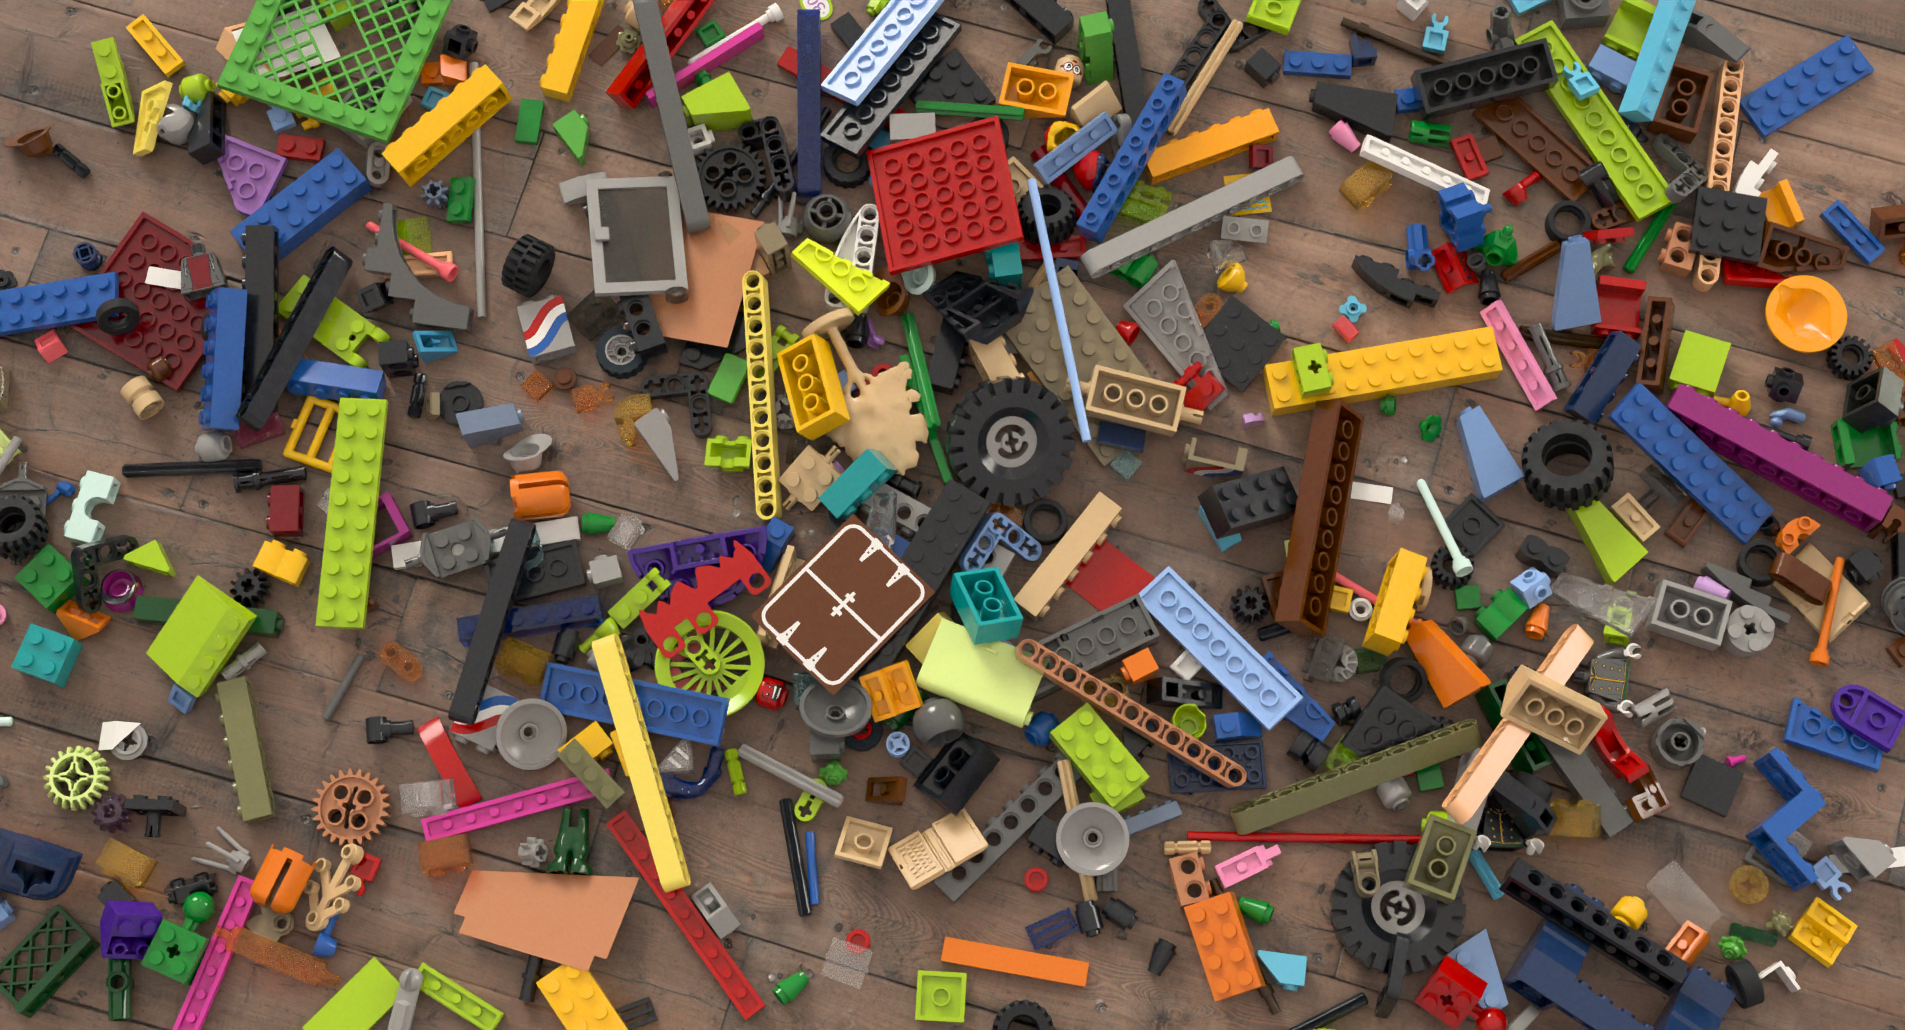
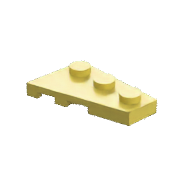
M164 80L142 91L133 150L134 155L142 157L151 153L155 148L158 135L157 126L163 118L173 83Z

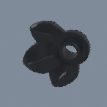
M645 627L636 629L632 635H625L620 638L630 672L639 669L643 664L655 670V657L658 647L646 632ZM640 635H644L646 637V642L644 644H641L639 642Z

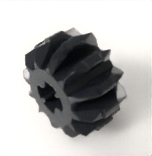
M245 568L244 575L239 572L236 573L239 579L237 581L231 580V584L235 587L230 589V593L235 595L234 600L238 603L241 602V605L244 607H248L250 604L252 608H256L257 601L265 604L263 596H271V593L266 590L271 587V583L266 581L268 576L265 573L260 574V571L256 568L252 572ZM252 585H254V589H253V590H250V589H249V592H248V591H247L248 586L252 587Z
M1249 585L1245 586L1244 591L1238 588L1236 590L1237 596H1232L1230 599L1235 604L1230 605L1229 609L1237 611L1233 618L1237 619L1241 616L1240 623L1242 625L1245 624L1246 619L1249 620L1250 626H1254L1255 619L1261 623L1264 620L1262 615L1267 616L1269 610L1265 607H1268L1270 602L1263 600L1267 594L1266 592H1262L1260 595L1257 594L1259 591L1257 586L1253 592ZM1247 601L1248 604L1250 602L1254 604L1253 610H1251V607L1249 609L1245 607Z

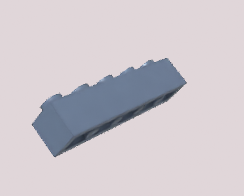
M1171 800L1162 803L1163 805L1160 807L1155 805L1150 807L1147 812L1142 810L1137 812L1134 817H1131V815L1124 817L1129 836L1181 816L1182 812L1177 801L1171 802Z

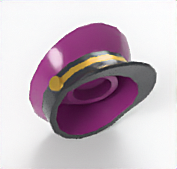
M116 569L106 574L100 586L104 604L115 612H125L133 609L137 595H142L143 593L142 584L138 576L125 569Z

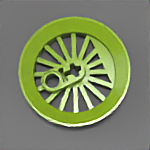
M713 610L718 617V623L710 629L709 647L705 643L702 634H699L688 618H686L674 627L685 641L684 651L682 650L677 654L690 659L693 663L671 662L672 658H665L659 648H657L655 674L658 684L676 688L674 682L696 675L681 689L689 690L701 679L695 692L701 693L707 681L706 694L711 695L713 681L718 696L730 699L727 716L746 706L757 693L764 676L765 658L759 638L747 623L730 613ZM702 612L697 616L696 622L700 627H707L711 623V616L706 612ZM715 628L723 629L725 632L714 651ZM696 631L697 636H690L689 638L687 637L689 634ZM730 632L737 636L738 639L720 654ZM667 637L664 640L663 647L666 651L672 652L677 649L678 640L675 637ZM742 642L744 643L747 651L725 658ZM693 643L701 645V650L696 654L688 651L689 646ZM750 656L751 665L727 664ZM708 661L710 663L715 662V669L711 670L709 668L705 670L707 668L705 663ZM671 667L695 668L673 677L671 675ZM726 670H740L747 672L744 673L741 677H739ZM723 675L735 680V682L731 685ZM718 678L728 688L723 693Z

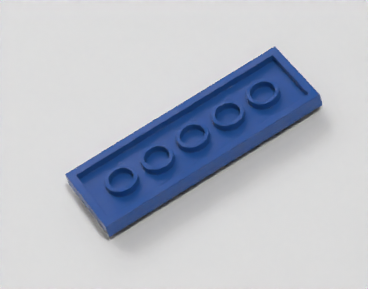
M1846 35L1741 98L1739 108L1760 137L1764 139L1872 74L1874 68L1849 35Z
M116 272L0 290V336L97 321L96 311L99 306L108 300L119 298V275ZM119 313L111 315L109 319L119 317Z

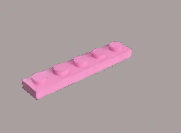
M1497 300L1480 312L1487 327H1493L1496 342L1535 411H1539L1557 400L1558 398L1502 300Z

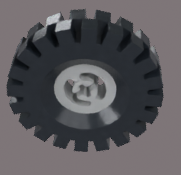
M999 376L994 381L987 379L979 383V388L976 390L970 389L962 396L964 401L961 404L956 403L951 412L954 415L953 419L947 422L945 432L948 434V440H945V449L950 457L948 461L951 469L957 474V478L965 487L993 504L997 502L1003 506H1015V503L1025 505L1034 502L1033 498L1036 496L1043 498L1050 493L1049 487L1053 484L1056 486L1060 484L1064 479L1061 475L1063 470H1069L1073 461L1069 456L1071 451H1075L1076 440L1072 438V433L1075 432L1073 420L1069 419L1067 415L1069 411L1053 392L1039 383L1024 377L1016 376L1011 378L1009 376ZM1011 424L1020 426L1021 430L1019 432L1007 428L1008 434L1014 438L1010 440L1011 447L1018 452L1010 456L1000 455L998 453L1000 448L1007 452H1012L1010 445L1005 442L1009 439L1007 432L1000 429Z
M1394 840L1392 843H1386L1385 841L1374 844L1372 847L1365 848L1359 852H1370L1371 849H1376L1380 888L1372 897L1363 898L1357 894L1350 861L1338 874L1335 886L1331 890L1329 901L1331 902V909L1329 914L1331 923H1334L1335 930L1333 932L1338 942L1341 941L1345 946L1343 950L1351 958L1355 957L1360 961L1359 965L1368 970L1374 969L1378 971V974L1388 976L1396 932L1409 934L1404 976H1408L1413 973L1422 972L1443 960L1456 945L1455 942L1461 936L1464 927L1462 920L1466 917V904L1462 903V897L1465 895L1461 884L1459 885L1455 900L1450 904L1402 887L1417 848V843L1410 845L1407 844V841ZM1362 881V887L1365 890H1373L1374 886L1371 881ZM1394 892L1396 897L1390 899L1386 905L1394 906L1397 903L1399 904L1398 909L1405 912L1409 909V904L1405 897L1410 900L1413 907V915L1408 924L1399 926L1397 921L1404 918L1407 913L1400 911L1395 914L1394 908L1389 906L1384 908V914L1388 921L1383 918L1380 912V902L1385 894Z

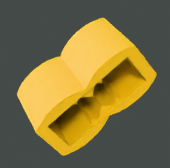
M273 540L272 543L265 541L253 567L262 573L299 588L311 563L306 558L307 554L298 549H294L293 552L286 550V545L276 540Z

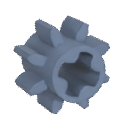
M430 179V183L426 186L422 185L425 193L420 196L423 201H427L429 208L434 205L440 209L444 202H448L446 194H449L448 187H443L442 180H439L437 183Z

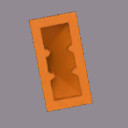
M70 599L56 611L57 617L70 636L77 641L98 633L111 621V616L99 611L89 614L80 610L77 602Z

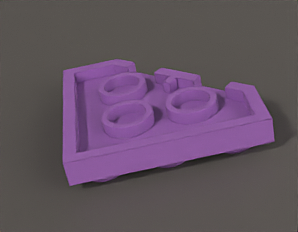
M226 134L225 155L217 158L236 210L246 216H250L270 200L289 162L285 157Z

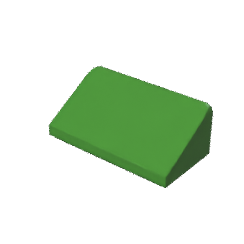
M726 353L707 393L717 401L733 404L748 374L747 361Z

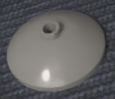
M537 698L523 699L510 705L500 716L495 730L496 746L501 756L514 767L523 770H536L552 763L558 757L557 754L559 752L557 750L565 745L567 739V726L561 712L551 703ZM530 727V734L524 735L525 728Z
M1099 802L1082 803L1070 809L1061 819L1056 833L1057 849L1062 860L1072 870L1088 876L1103 875L1114 870L1125 858L1129 848L1128 827L1123 817L1114 808ZM1090 833H1095L1098 839L1092 842L1088 836Z

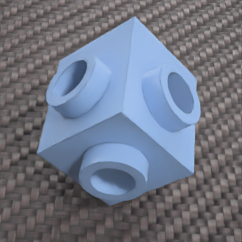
M1534 567L1524 571L1521 575L1510 581L1513 592L1529 609L1553 594L1549 585L1551 581L1547 574L1539 572Z

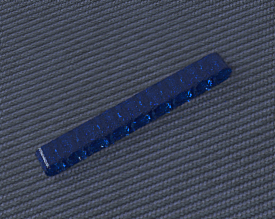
M797 9L798 197L811 198L822 194L820 136L821 19L820 9Z

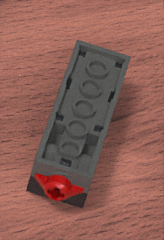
M1138 593L1038 641V643L1090 675H1093L1157 644L1160 634ZM1029 646L1022 649L1032 653V649ZM1045 658L1049 660L1046 669L1051 670L1053 663L1049 658ZM1064 670V680L1072 682L1074 679L1072 672ZM1043 676L1032 704L1063 688Z

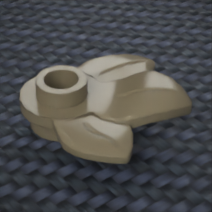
M270 899L265 908L260 906L262 914H258L246 922V926L253 933L259 935L257 945L261 947H270L276 944L281 936L290 934L295 926V920L290 913H276L270 910L272 899ZM281 921H287V925L284 928H279Z

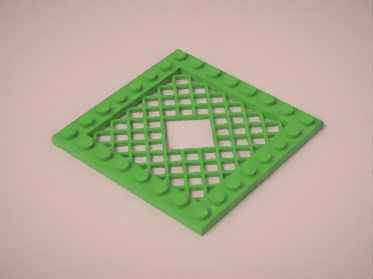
M257 0L217 82L218 88L388 144L453 2V0H398V4L387 7L385 0H363V3L352 7L350 1L346 0L349 8L337 13L334 4L344 0H328L317 6L314 0H310L313 7L301 12L298 3L306 0H292L284 3L285 0ZM381 1L385 9L373 14L369 5ZM417 2L420 10L408 14L405 6ZM295 5L298 14L286 18L283 9ZM331 6L334 14L322 19L319 10ZM366 7L370 15L358 20L354 11ZM402 8L406 16L394 20L390 12ZM280 11L283 20L275 22ZM316 12L319 20L307 25L304 16ZM352 13L367 47L325 64L310 29ZM387 14L391 22L379 26L375 18ZM418 17L414 25L411 19ZM301 18L304 26L292 31L289 22ZM373 20L376 28L364 33L361 24ZM408 21L412 29L400 33L396 25ZM286 24L289 33L277 37L274 28ZM394 27L397 35L385 40L382 31ZM271 30L274 39L266 41ZM307 31L310 39L298 44L295 35ZM379 33L382 41L370 46L367 37ZM409 36L407 43L405 45L403 38ZM292 37L295 46L283 50L280 41ZM400 40L403 48L391 53L388 44ZM277 43L280 52L268 56L265 47ZM313 44L316 53L304 57L301 48ZM385 46L388 54L376 58L373 50ZM262 49L265 58L256 61ZM298 50L301 59L289 63L286 54ZM370 52L373 60L361 64L358 56ZM401 54L398 62L396 63L394 57ZM283 56L286 65L274 69L271 60ZM319 57L322 66L310 70L307 61ZM355 58L358 67L347 71L343 62ZM391 59L394 67L382 71L379 63ZM268 62L271 71L259 75L256 67ZM304 63L307 72L295 76L292 67ZM340 64L343 73L331 77L328 68ZM376 65L379 74L368 78L364 69ZM289 69L292 78L280 82L277 74ZM325 70L328 79L316 83L313 74ZM361 71L364 80L353 84L349 75ZM392 74L389 82H387L385 76ZM274 75L276 81L268 79V77ZM310 76L313 85L301 89L298 81ZM346 77L349 86L337 90L334 81ZM382 78L385 87L374 91L370 82ZM295 82L297 88L289 86V84ZM331 83L335 92L322 96L319 88ZM367 84L370 93L359 97L355 88ZM316 89L318 95L310 93V91ZM352 90L356 99L344 103L340 95ZM383 93L382 98L379 102L377 99V95ZM337 96L339 102L331 100V98ZM373 97L377 106L365 110L361 102ZM358 103L359 106H360V109L355 108V107H352V105H355V104Z

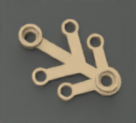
M351 843L342 848L341 856L343 859L332 880L330 875L331 862L324 858H319L315 862L317 864L315 870L320 872L323 897L319 903L318 892L320 885L316 881L308 880L303 892L309 895L310 912L306 917V927L314 932L321 931L328 925L329 918L348 911L350 902L341 896L351 891H357L361 887V879L354 875H349L344 884L340 885L350 864L356 865L362 860L364 855L362 847ZM335 899L333 906L328 908L330 902Z

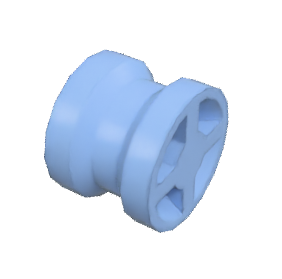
M902 732L891 733L886 740L888 753L894 758L904 757L910 750L908 736Z

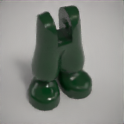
M564 807L558 836L554 845L556 859L547 866V873L568 874V857L572 854L570 874L592 875L593 869L585 862V858L588 857L590 852L589 809L581 808L578 827H571L572 807Z

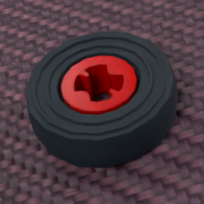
M872 713L866 724L867 727H865L868 730L866 734L862 733L859 736L855 733L844 737L845 744L850 749L859 752L868 751L880 742L883 734L881 721L875 722Z

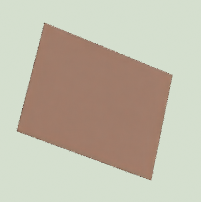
M661 204L640 272L643 281L675 280L669 207L667 205ZM680 208L688 290H666L665 294H649L652 307L663 336L727 348L743 297L742 279L745 273L751 270L757 249L754 232L764 222L708 212L711 229L688 234L683 211ZM725 221L741 232L730 245L719 222ZM636 311L633 315H640L642 311Z

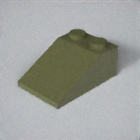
M1430 814L1402 887L1446 904L1452 903L1455 900L1477 831Z

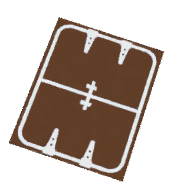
M852 514L751 617L834 696L935 591Z

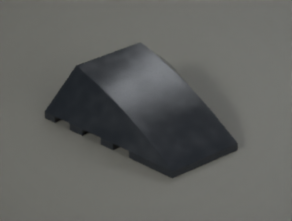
M955 271L923 292L922 295L962 336L988 345L1022 322L1034 289L1029 286L1021 289L1018 288L1017 284L1010 282L1007 285L999 284L998 280L992 278L984 281L981 276Z

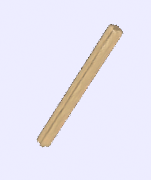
M1234 19L1229 25L1166 131L1169 134L1177 135L1243 29V23Z
M1065 759L1058 761L1057 765L1068 812L1073 807L1079 805L1071 761ZM1079 873L1084 901H1097L1094 877Z

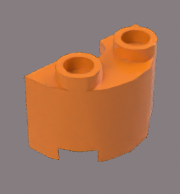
M1807 516L1796 518L1780 529L1774 537V544L1780 548L1781 552L1790 554L1799 546L1798 541H1804L1821 525Z

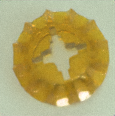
M1745 865L1736 869L1729 881L1731 893L1736 897L1737 901L1746 904H1756L1762 901L1769 891L1767 876L1761 869L1752 865ZM1748 878L1751 884L1758 886L1751 888L1749 892L1745 886L1740 884L1746 882Z

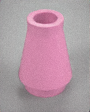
M1340 120L1328 131L1331 139L1351 153L1361 145L1347 122L1344 123Z

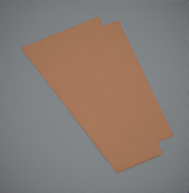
M472 870L454 914L465 917L459 930L460 934L588 971L594 956L607 959L639 878Z

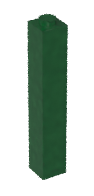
M137 595L133 619L139 623L164 626L181 600ZM245 607L257 615V618L245 635L279 639L280 632L284 630L285 620L278 611Z

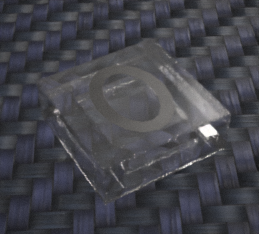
M1796 830L1786 838L1787 842L1792 843L1797 848L1798 854L1802 859L1813 844V842Z

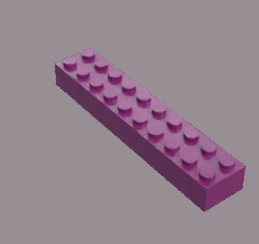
M1680 384L1665 403V406L1714 452L1865 533L1882 522L1894 498L1888 495L1886 490L1867 484L1866 480L1862 477L1852 476L1845 472L1843 467L1824 461V458L1819 454L1809 453L1802 449L1800 444L1781 438L1778 432L1766 430L1757 421L1740 416L1735 409L1725 408L1718 404L1714 398L1697 393L1696 389L1692 386Z

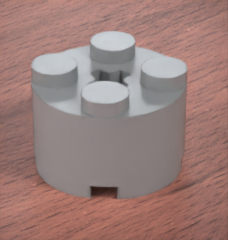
M1744 605L1729 614L1721 643L1724 649L1733 656L1739 658L1754 656L1771 643L1774 637L1775 623L1764 610L1755 606Z

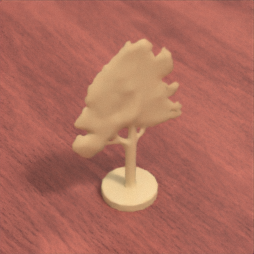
M842 308L827 313L810 323L802 332L804 338L813 333L825 340L830 338L847 371L848 380L847 384L842 388V392L844 393L850 421L826 433V439L838 444L840 447H845L846 455L850 456L853 462L867 448L881 451L899 470L896 474L903 476L905 475V470L917 466L919 453L916 451L915 442L922 441L925 444L929 435L924 415L921 413L910 415L909 413L912 402L919 401L921 395L913 389L906 391L907 380L912 379L913 369L909 368L908 362H900L898 366L881 372L876 377L861 372L840 335V332L846 329L855 319L851 309ZM865 379L870 381L869 385L866 384ZM854 383L860 389V396L856 398L851 397V389Z

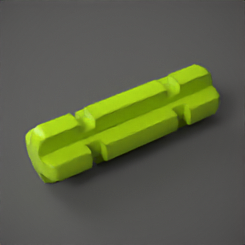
M736 748L728 749L724 754L726 761H728L727 766L731 782L734 783L732 785L735 795H743L747 793L745 782H743L744 776L740 761H738V752Z

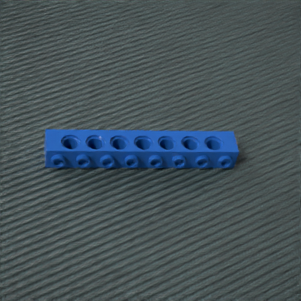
M1166 73L1161 77L1076 223L1081 236L1101 244L1184 101L1187 90L1183 80Z

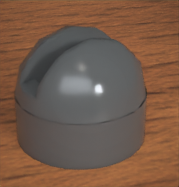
M1473 253L1467 259L1468 267L1472 272L1479 273L1485 270L1487 262L1482 253Z
M1463 616L1451 619L1448 624L1449 631L1455 636L1465 634L1470 627L1469 621Z

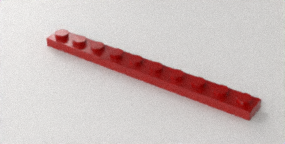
M623 810L605 823L743 1018L747 1021L766 1007L683 889L680 888L667 893L663 890L649 842L628 812Z

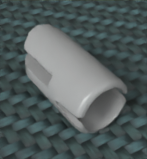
M1667 688L1636 704V707L1630 708V712L1633 715L1637 714L1633 721L1638 727L1644 728L1677 710V706L1672 705L1674 700L1671 696H1668L1670 692Z

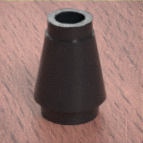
M1484 270L1481 272L1478 299L1481 304L1489 306L1499 300L1501 293L1495 272L1493 270Z
M861 313L859 316L854 314L855 319L850 324L845 335L846 344L852 348H863L865 343L868 342L867 315Z
M1159 938L1158 942L1154 943L1147 970L1161 976L1162 972L1176 955L1175 950L1177 946Z

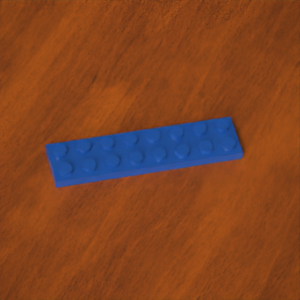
M1640 382L1633 386L1607 417L1742 545L1747 544L1774 511L1760 495Z
M551 662L547 663L540 699L554 705L561 714L614 724L599 672ZM632 679L648 732L715 746L721 745L729 698Z

